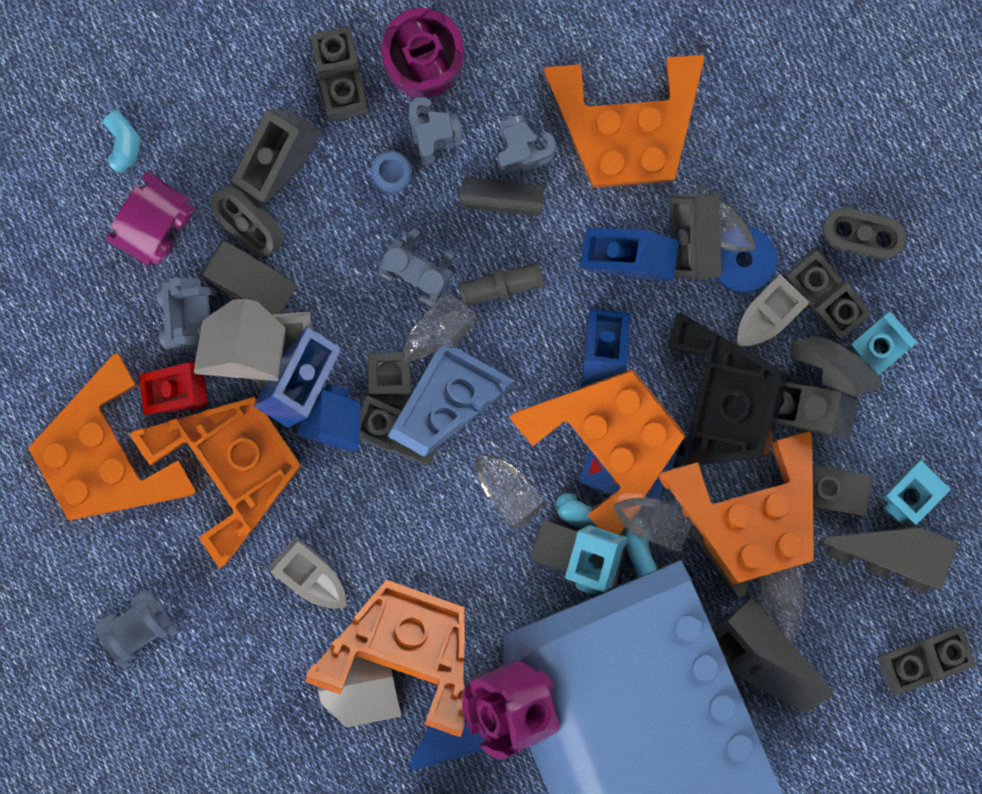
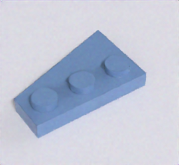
M442 341L388 437L426 457L510 390L515 380Z

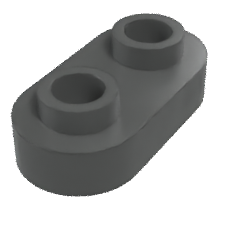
M229 184L212 196L211 208L216 219L252 255L263 258L280 248L283 242V234L279 224L249 193L235 184Z
M844 207L834 210L825 219L822 228L823 237L832 248L877 260H889L902 251L906 242L905 230L898 221ZM837 224H846L850 229L849 236H839L836 232ZM878 233L888 235L890 243L887 247H881L877 244L876 236Z

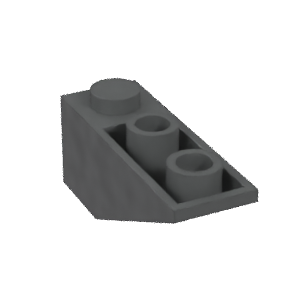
M786 382L776 426L802 432L810 431L811 434L849 441L858 400L843 392Z
M920 527L820 538L818 544L828 548L825 555L848 564L851 557L866 563L865 571L888 579L889 574L893 573L905 578L903 586L923 594H927L929 588L941 590L959 544Z
M752 598L726 616L713 630L731 673L803 713H808L834 694L833 690Z

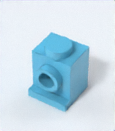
M889 311L853 341L847 349L862 359L879 376L917 342ZM882 339L886 342L888 348L885 354H879L874 350L875 340Z
M922 460L914 462L881 496L888 503L883 510L900 526L905 521L910 526H914L951 489ZM907 489H912L917 494V500L912 505L907 504L903 498L904 492Z
M592 525L582 528L577 533L564 579L576 582L575 587L586 593L599 594L600 591L605 592L613 586L624 546H626L628 538ZM593 554L604 558L603 567L594 564L592 560Z

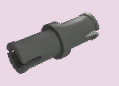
M538 261L506 271H502V268L494 269V274L458 283L465 308L501 298L503 302L510 300L509 295L538 287H545Z

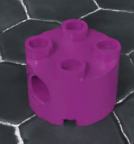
M419 7L404 11L390 22L382 39L381 54L386 75L394 87L403 92L407 97L414 99L418 97L430 98L439 96L453 87L462 75L464 45L461 32L452 19L443 13L440 14L439 12L432 11V9Z
M147 171L141 178L147 185H143L142 188L136 185L131 191L110 227L117 234L109 232L106 235L105 242L131 254L146 267H149L152 263L158 266L159 263L162 264L175 244L168 240L175 228L178 230L185 228L196 208L189 204L191 196L174 190L158 176Z
M511 661L470 680L468 683L471 686L463 690L462 707L467 726L472 735L480 733L481 737L485 740L479 744L480 747L496 759H507L559 732L560 724L555 715V708L551 698L553 684L548 674L543 670L536 672L522 661Z

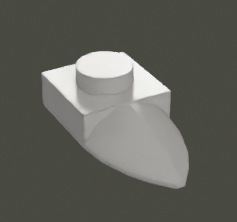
M779 274L745 311L738 328L737 345L739 347L753 346L772 339L777 334H780L810 302Z
M297 537L288 544L268 567L274 576L310 603L326 608H345L347 606L345 591L338 576L329 567L327 561Z

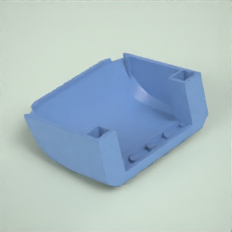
M682 561L669 563L646 575L634 578L504 634L502 665L511 661H522L536 672L540 670L546 672L553 684L551 698L555 708V715L560 724L559 732L530 747L549 794H782L761 741Z

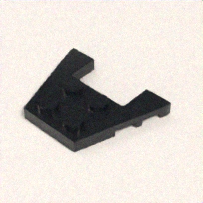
M677 312L668 348L675 352L706 357L707 361L689 435L686 440H682L672 469L697 462L701 466L768 457L788 375L683 313Z

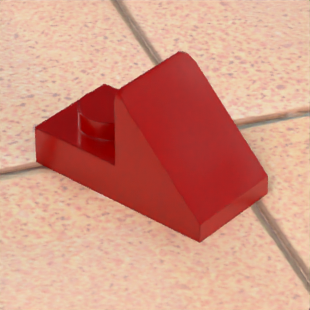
M195 362L139 374L143 415L207 407L206 380L204 375L194 373Z

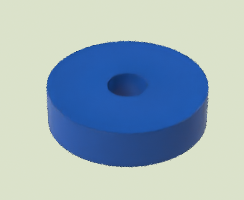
M748 226L735 227L721 235L722 273L719 277H715V279L725 289L735 293H751L762 288L772 278L777 266V252L771 239L764 232ZM746 253L749 255L751 263L748 267L738 265L736 261L738 254Z

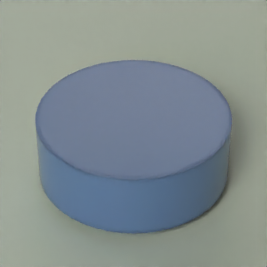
M389 150L382 152L374 159L371 166L373 182L380 190L387 193H397L404 190L412 179V166L409 159L398 151Z

